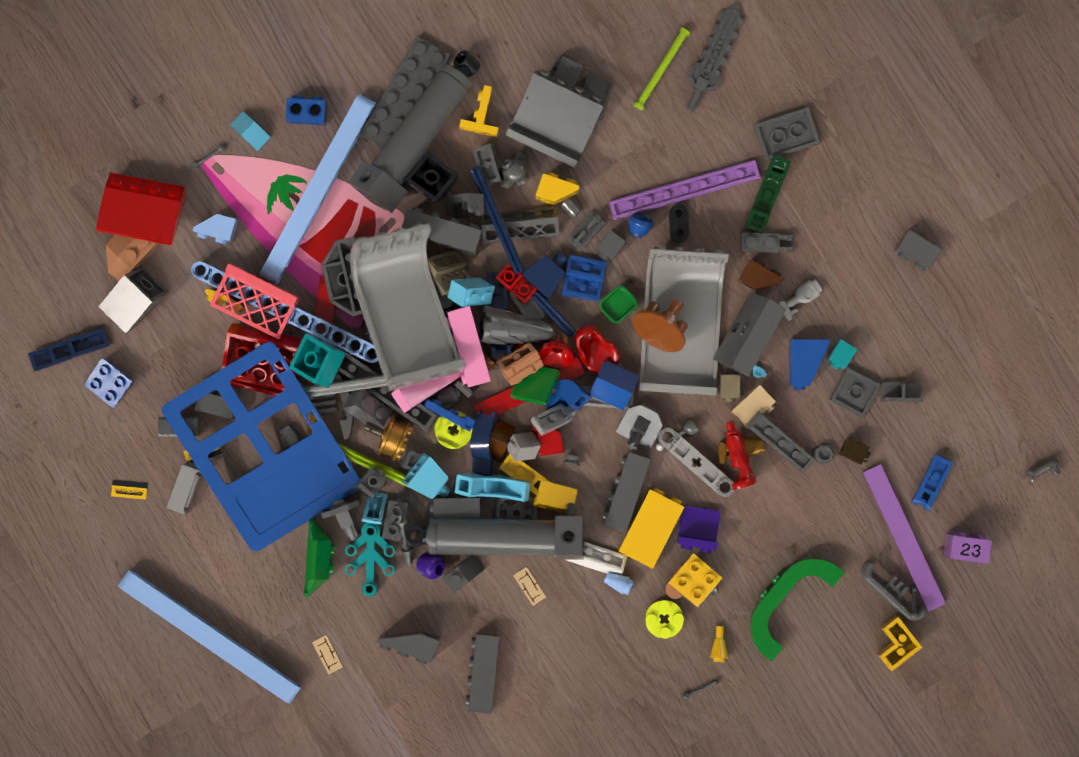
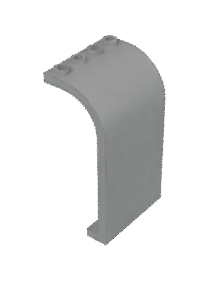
M419 223L409 229L398 228L388 234L381 232L371 238L361 237L354 242L351 250L350 264L354 288L389 391L460 373L466 366L464 359L459 358L430 274L426 255V243L431 233L429 224L423 225Z
M654 246V249H650L648 254L644 311L649 303L653 301L659 304L660 310L658 312L662 314L663 311L668 309L673 299H678L679 301L676 305L681 301L684 306L676 316V322L683 320L688 324V328L683 333L685 345L678 352L659 350L642 339L639 391L716 396L718 362L713 358L719 349L722 287L728 254H724L723 250H712V253H704V249H693V252H687L685 248L673 247L672 251L665 250L666 247Z

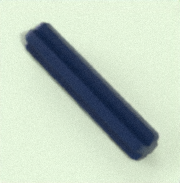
M537 291L532 296V299L569 338L576 333V329L540 291Z

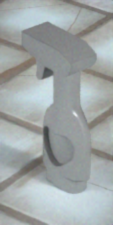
M816 279L813 281L809 280L799 286L795 296L788 301L778 302L780 306L786 309L783 316L787 322L792 320L795 312H798V309L790 311L789 308L797 303H809L820 296L819 293L823 290Z

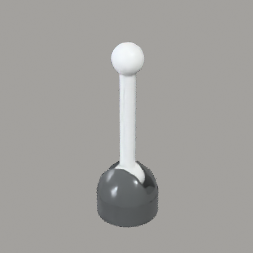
M691 418L685 422L683 431L678 434L680 436L685 433L694 435L699 432V429ZM673 437L665 442H670L673 439ZM660 443L656 445L658 451L663 450V445Z

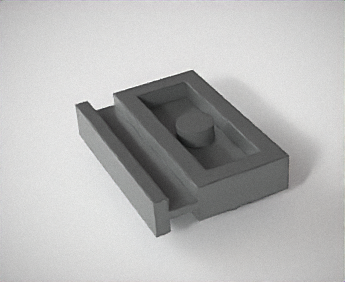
M587 75L583 88L585 93L598 95L602 98L603 102H606L598 118L603 120L614 83Z

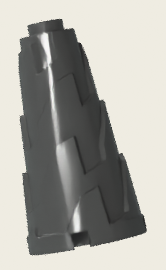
M485 305L479 328H481V332H479L480 344L485 345L525 344V342L545 343L555 338L556 329L552 328V324L531 319L528 316Z

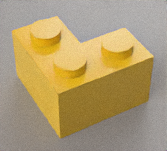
M894 615L880 626L891 643L879 651L877 655L889 670H895L922 648L898 616Z

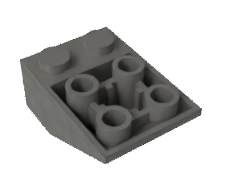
M425 631L380 636L377 639V643L383 649L390 651L393 648L398 650L397 654L409 657L411 655L416 657V661L427 664V662H432L441 637Z

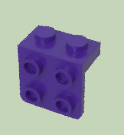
M684 506L681 514L677 544H680L682 549L692 550L693 547H699L701 552L707 553L717 550L718 542L716 540L720 512Z

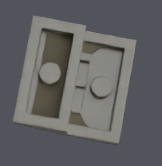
M457 250L427 258L432 280L441 296L448 295L452 280L471 278L464 269L467 263Z

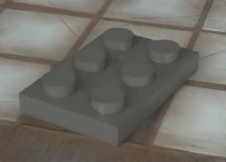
M809 107L753 125L765 162L771 160L773 155L782 157L820 144Z

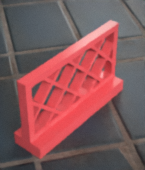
M228 264L210 306L280 339L300 297L233 264ZM229 277L236 280L237 288L228 290L226 282ZM250 286L253 288L255 296L245 299L242 288ZM239 290L242 300L232 303L229 293ZM227 295L230 305L222 307L216 304L219 296ZM263 295L270 296L272 304L262 307L259 297ZM256 298L260 309L250 312L246 301ZM244 303L247 313L243 315L236 314L234 306ZM284 303L290 306L287 314L279 315L276 305ZM274 307L277 317L267 320L263 310ZM261 311L264 322L256 324L253 322L251 314ZM278 319L280 328L276 334L270 331L268 323Z

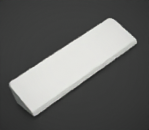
M567 536L565 541L569 542L574 538ZM584 542V560L567 561L607 574L610 572L622 575L628 556Z

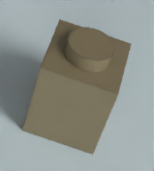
M720 375L719 398H724V402H735V398H740V375Z

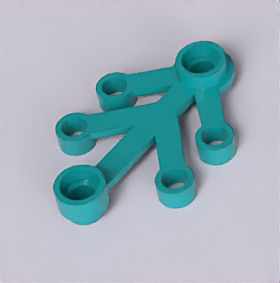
M369 522L363 525L361 529L362 535L353 544L345 548V553L348 556H354L357 553V549L367 541V549L352 564H348L345 567V573L350 576L354 575L357 568L366 561V583L362 586V592L365 596L372 597L378 591L377 584L374 582V560L383 569V573L386 576H392L395 573L394 566L388 564L374 549L375 542L384 549V554L387 557H392L395 554V548L380 536L381 530L379 525ZM368 528L374 529L373 535L367 533ZM349 547L355 549L353 554L348 553ZM389 547L393 549L391 555L386 553V549ZM348 566L354 567L353 573L347 571ZM387 567L393 569L391 574L386 573ZM367 586L373 587V591L371 593H368L366 591Z

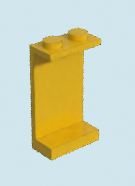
M654 488L653 491L648 490V494L618 549L619 552L652 569L684 509V506L681 505L682 501L671 497V499L664 497L665 492Z

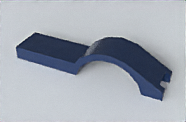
M500 272L487 273V282L495 286L489 306L508 310L507 289L496 279ZM507 343V345L491 344L492 358L496 357V355L511 354V343Z
M481 410L477 411L471 434L472 473L483 476H491L493 473L494 459L490 453V437L497 421V412L486 415Z

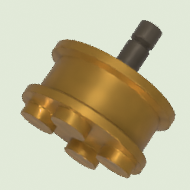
M392 415L384 430L366 423L365 431L381 437L377 454L383 453L391 456L393 461L399 460L413 429V426L410 425L411 422L407 421V423L395 419L396 416Z

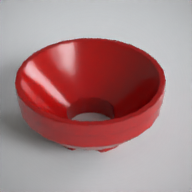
M551 340L542 345L539 351L542 363L550 368H566L573 363V350L564 341Z

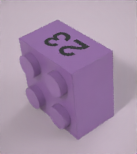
M952 531V534H946L943 556L950 559L989 564L992 541L987 540L985 535L971 533V537H968L967 533Z

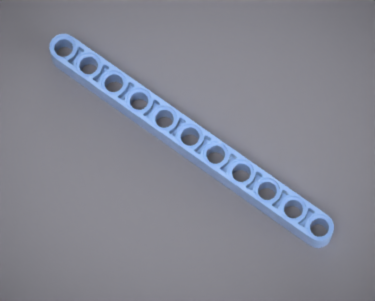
M361 94L357 95L265 262L259 277L274 285L279 283L359 138L361 131L370 118L376 102Z
M196 262L191 268L195 278L216 288L220 284L216 283L215 276L219 273L222 276L225 274V271L206 262ZM201 265L206 268V272L202 276L198 273V268ZM231 277L226 282L228 290H231L233 283L236 282ZM250 286L242 288L245 299L249 298V293L253 290ZM233 291L229 293L230 295L242 300L239 291ZM263 295L259 297L262 307H266V301L270 299V296ZM255 299L254 301H246L247 303L259 308L257 299ZM284 303L276 305L279 315H284V308L290 306ZM295 306L288 323L368 362L379 361L378 357L376 359L369 357V351L374 348L373 343ZM274 307L272 309L267 308L263 310L277 317ZM303 315L309 318L306 326H303L300 322ZM321 323L326 326V331L323 334L317 331V327ZM337 332L343 334V340L340 343L334 338ZM354 340H358L361 344L358 351L352 348Z
M129 569L118 584V587L283 701L290 704L301 689V686L136 572Z

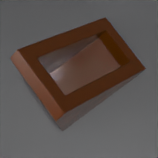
M501 420L497 421L490 437L491 457L501 462L516 428Z

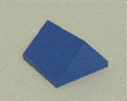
M604 360L589 395L624 411L639 375Z

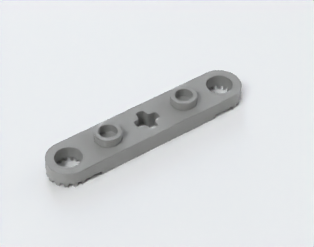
M664 427L660 430L658 441L720 496L728 497L734 492L732 488L733 481L674 429ZM665 432L672 433L673 439L670 442L663 441L662 435ZM698 457L701 458L699 461L701 465L699 467L697 465L693 467L692 459H697ZM728 482L730 484L729 491L721 492L720 484Z

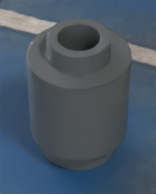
M450 385L438 391L432 398L442 403L441 407L447 409L459 403L462 394L457 387Z

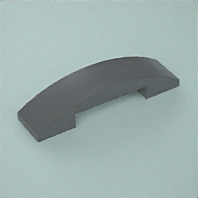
M338 371L332 383L345 381ZM350 391L341 393L344 405L350 395ZM346 410L347 419L340 421L344 440L350 439L354 416Z

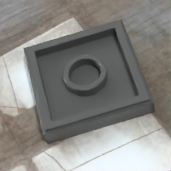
M846 367L829 401L864 418L882 384L850 367Z

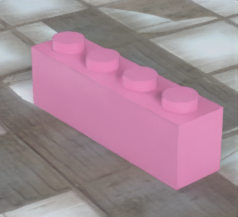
M470 306L447 312L448 317H446L449 328H452V338L458 349L459 358L464 359L466 365L463 370L464 373L460 374L463 385L467 384L469 388L490 382Z
M464 371L399 388L392 393V396L405 413L461 377L460 374L464 373Z

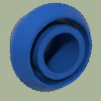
M633 214L628 219L629 230L635 237L642 238V236H646L654 226L652 219L644 215Z

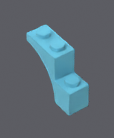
M471 472L457 474L455 493L467 497H499L526 502L529 499L531 482L500 474L483 476Z

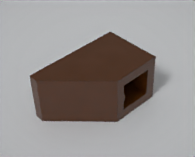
M755 259L748 262L738 281L752 290H758L780 284L784 279L781 277L782 274L774 269L769 271L764 268V263Z

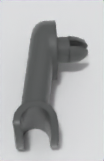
M1057 459L1049 460L1038 468L1027 471L1023 478L1030 476L1032 481L1029 485H1031L1036 477L1049 471L1058 476L1060 470L1056 465L1059 461Z

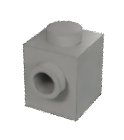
M533 432L518 433L512 435L507 448L514 461L535 459L540 444Z

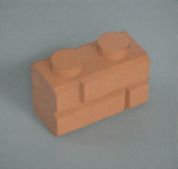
M530 342L496 362L503 377L511 386L520 383L523 378L536 373L539 368L544 366L538 352Z

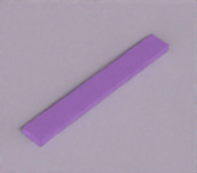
M755 159L609 201V206L613 219L617 220L757 180L761 176Z
M881 464L864 471V477L927 611L929 612L946 604Z

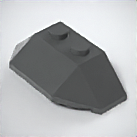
M355 237L335 241L322 263L330 302L352 316L363 314L354 288L350 264V255Z

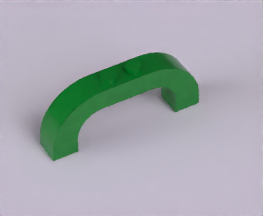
M805 558L790 564L781 574L777 573L771 580L773 584L770 588H765L760 593L759 598L761 599L755 605L750 617L751 638L759 652L772 662L784 648L771 637L768 631V619L800 579L806 576H816L833 588L845 572L826 560Z

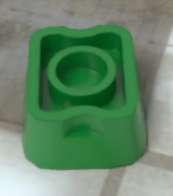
M624 286L616 287L600 302V309L613 323L621 322L637 307V300Z

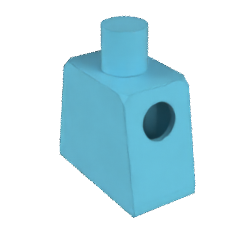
M425 453L422 454L402 480V483L431 499L437 494L445 498L450 493V489L444 485L449 477Z

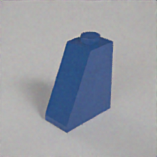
M789 340V386H794V390H805V386L811 385L830 344V340Z

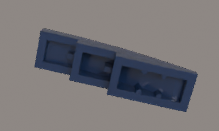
M104 328L30 352L28 357L33 371L36 372L98 351L110 345Z

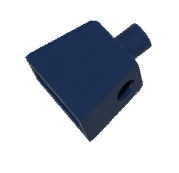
M560 252L552 260L545 255L522 273L523 278L549 300L565 275L561 266L567 259Z

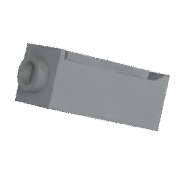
M194 463L182 464L167 505L168 509L188 514L187 508L190 507L201 477L199 474L201 472Z

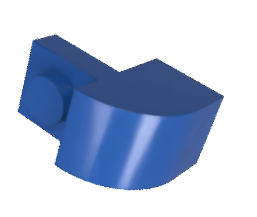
M560 380L556 382L554 387L556 391L551 394L545 407L549 410L559 404L565 405L567 403L570 407L579 410L591 396L582 386L573 381Z

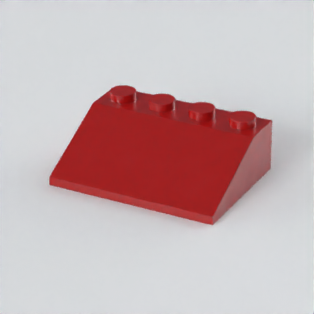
M110 172L104 188L96 231L172 246L186 202L185 186Z
M232 323L226 335L221 369L265 342H273L290 366L302 339L284 334L281 335L280 339H277L256 328ZM267 360L261 361L230 381L232 386L275 396L285 390L284 385ZM280 360L274 364L279 373L286 371ZM293 371L294 375L299 381L300 375Z

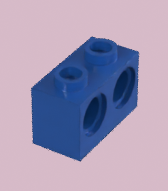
M292 95V98H287L286 122L288 124L326 126L327 102L322 100L323 97L312 96L311 99H303V96ZM295 105L302 106L299 114L292 113V108ZM314 106L321 107V112L318 115L311 114V109Z

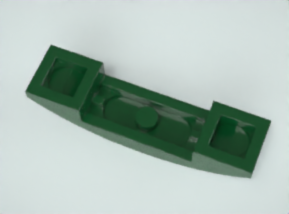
M773 155L745 225L746 227L761 233L764 232L792 161Z

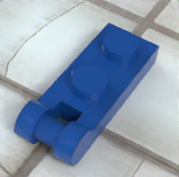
M934 454L911 503L915 505L920 504L924 506L923 509L929 511L953 463ZM924 492L929 494L928 499L922 497Z

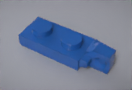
M434 398L431 401L426 399L423 404L424 407L469 432L475 424V421L469 416L459 417V412L450 407L448 410L441 407L442 403Z

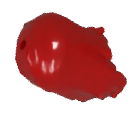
M584 325L577 329L574 335L575 347L582 363L585 364L592 374H598L604 360L618 365L621 355L614 344L602 334L596 325Z

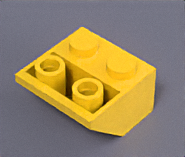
M548 172V174L543 173L536 192V200L556 205L578 194L580 186L572 179L566 178V181L559 179L557 174Z

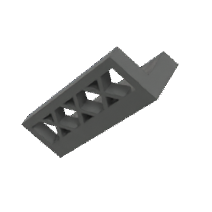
M556 206L500 212L507 230L510 228L517 230L514 234H510L512 241L560 236ZM489 213L482 215L481 226L484 244L501 242L498 234L487 237L486 231H496ZM547 224H555V230H546L544 227ZM529 226L536 228L533 232L525 231Z

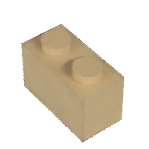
M758 385L731 410V413L745 428H748L746 426L757 411L767 415L774 409L773 404L776 401L761 385Z

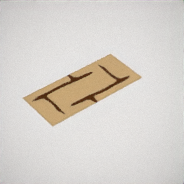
M527 567L513 575L532 606L546 598Z
M327 635L312 642L328 675L343 668Z

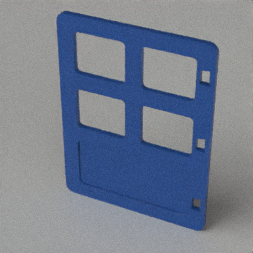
M265 342L165 403L162 407V414L252 551H260L331 506H334L332 502L342 498L345 499L359 490L355 485L360 480V477L273 342ZM267 360L281 380L285 390L249 411L233 389L230 381L261 361ZM280 360L286 371L279 373L274 364ZM217 390L235 416V420L204 440L199 441L180 412L210 392ZM294 403L312 429V433L281 453L276 454L258 428V424ZM312 411L318 421L311 423L306 414ZM246 434L263 460V463L230 484H227L208 455L237 436ZM344 461L349 471L343 473L338 464Z

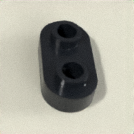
M682 204L672 206L669 211L670 238L677 243L684 242L689 236L688 210ZM677 210H680L682 212L681 217H677L675 215V212ZM681 229L683 235L678 236L676 230Z

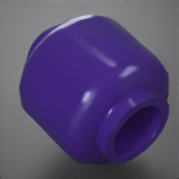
M425 552L417 560V572L428 579H437L444 573V560L439 555Z

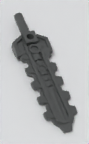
M734 3L732 7L727 8L725 11L719 12L718 17L721 20L719 24H714L712 30L715 33L713 37H708L706 41L709 47L701 52V56L704 58L701 63L693 64L688 75V79L695 89L687 106V110L694 112L702 92L716 90L722 78L720 76L721 72L718 71L719 66L725 65L727 60L724 58L726 52H731L732 46L730 42L731 40H736L738 33L735 32L736 28L742 27L744 23L741 19L740 5Z

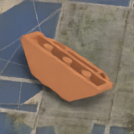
M114 235L106 244L108 272L119 282L125 274L139 268L161 243Z

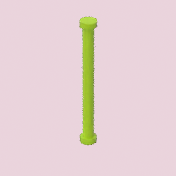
M680 28L678 37L638 101L634 102L633 106L643 111V105L685 38L691 34L687 29Z

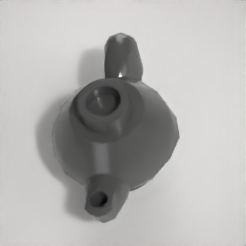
M518 150L515 153L514 159L508 158L502 163V177L504 181L501 186L506 189L513 186L514 183L521 186L529 178V175L526 173L528 157L522 150Z

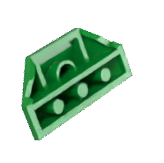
M315 519L309 520L304 597L310 596L334 573V563H331V556H335V544H332L331 537Z

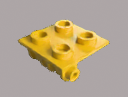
M693 553L668 583L695 606L699 607L722 577Z

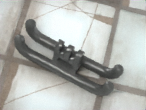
M871 560L865 562L861 572L863 579L903 617L916 621L926 615V610L919 607L916 609L917 618L911 619V612L898 601L908 591L909 587L906 585L900 590L899 588L904 582L900 580L895 585L894 582L898 578L896 575L882 586L871 574L875 563Z

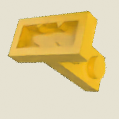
M484 85V89L479 90L477 101L481 102L479 109L475 108L473 117L476 122L461 119L460 129L497 137L498 127L484 124L492 93L491 86Z

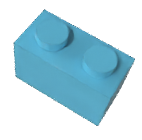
M480 277L455 279L451 281L448 298L462 307L491 304L495 286Z

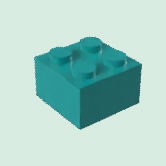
M305 333L289 369L316 385L330 388L346 353L316 336Z

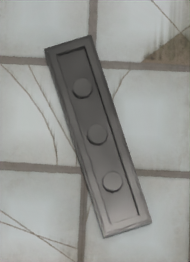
M757 411L746 426L800 472L804 473L815 460L813 456L760 411Z

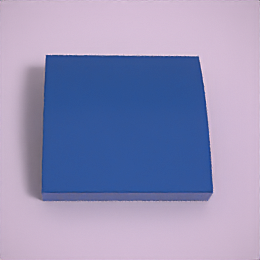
M569 255L562 295L599 302L606 262Z

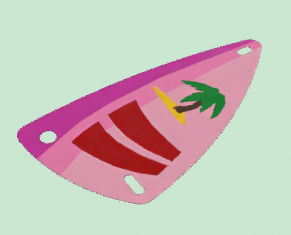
M214 155L202 163L203 170L248 230L269 253L273 250L315 173V170L247 156ZM216 161L224 168V173L221 175L212 168ZM336 178L286 271L317 299L320 276H324L322 263L335 241L355 237V241L361 237H374L390 218H395L396 224L386 234L392 233L394 230L402 228L404 215L398 209L390 213L372 204L349 183ZM336 306L335 315L347 325L354 328L362 326L363 314L352 316Z

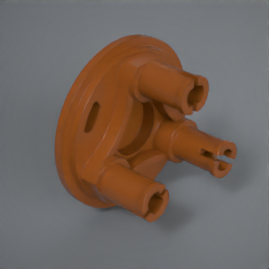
M673 299L668 309L663 311L662 314L658 312L660 310L659 304L651 301L645 311L635 314L632 321L635 331L644 341L665 352H678L685 345L683 333L688 328V324L683 320L676 322V316L684 306L681 301L676 305L679 301L678 299Z

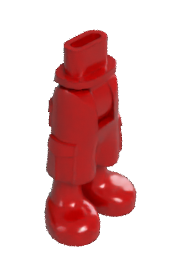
M729 421L725 423L727 428L725 435H727L726 445L731 457L732 467L739 468L740 476L732 483L733 490L754 485L757 479L749 464L750 459L745 449L744 438L739 428L735 427L734 421Z

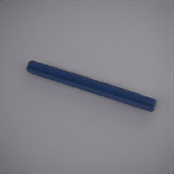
M474 167L470 170L479 193L484 194L485 207L515 274L524 271V267L480 167Z

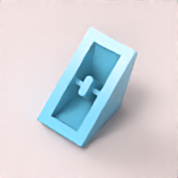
M244 111L230 124L257 151L271 138Z
M376 492L373 498L367 497L362 518L363 522L383 524L388 494Z

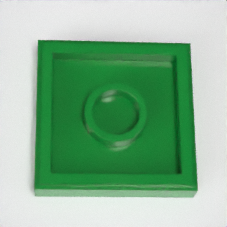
M547 367L539 368L536 373L528 375L520 383L514 385L510 394L511 398L547 406L560 375L559 370Z

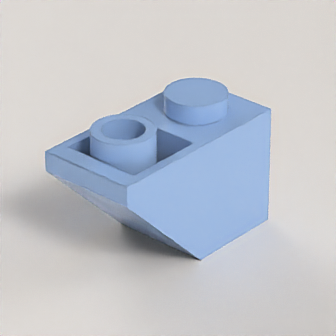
M216 214L194 226L192 231L197 233V237L208 240V236L216 238L215 242L226 245L227 242L232 243L238 220Z

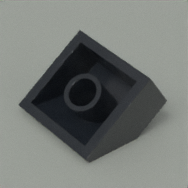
M427 152L404 181L436 203L443 199L457 182L458 173Z

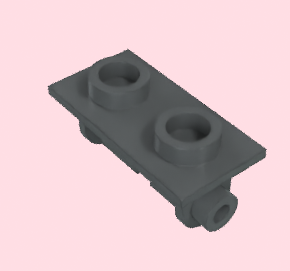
M590 211L566 240L581 252L605 222L599 215Z

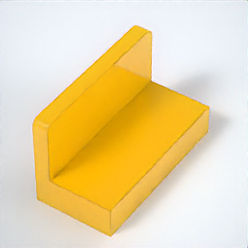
M542 480L532 506L566 515L567 504L573 503L575 505L577 489Z

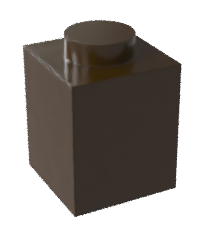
M846 437L838 455L862 465L863 462H867L871 452H869L870 447Z

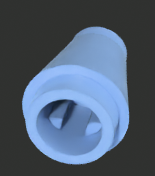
M608 572L604 583L622 595H629L634 581L630 579L631 577Z

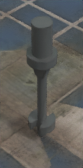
M399 514L395 523L396 525L399 524L403 539L401 553L404 555L405 564L411 565L413 564L411 554L413 550L407 543L404 529L407 519H403L402 514Z

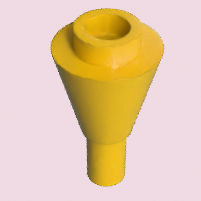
M716 626V639L714 640L709 657L713 658V662H725V659H728L725 640L723 639L724 627Z

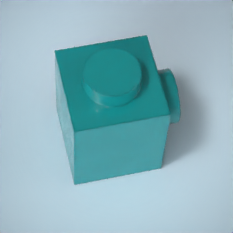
M840 339L826 360L830 361L829 365L834 369L839 370L841 368L843 370L847 367L857 349Z

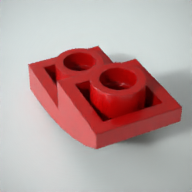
M509 264L496 277L524 305L538 291L537 288L523 278L522 274H515L512 266Z

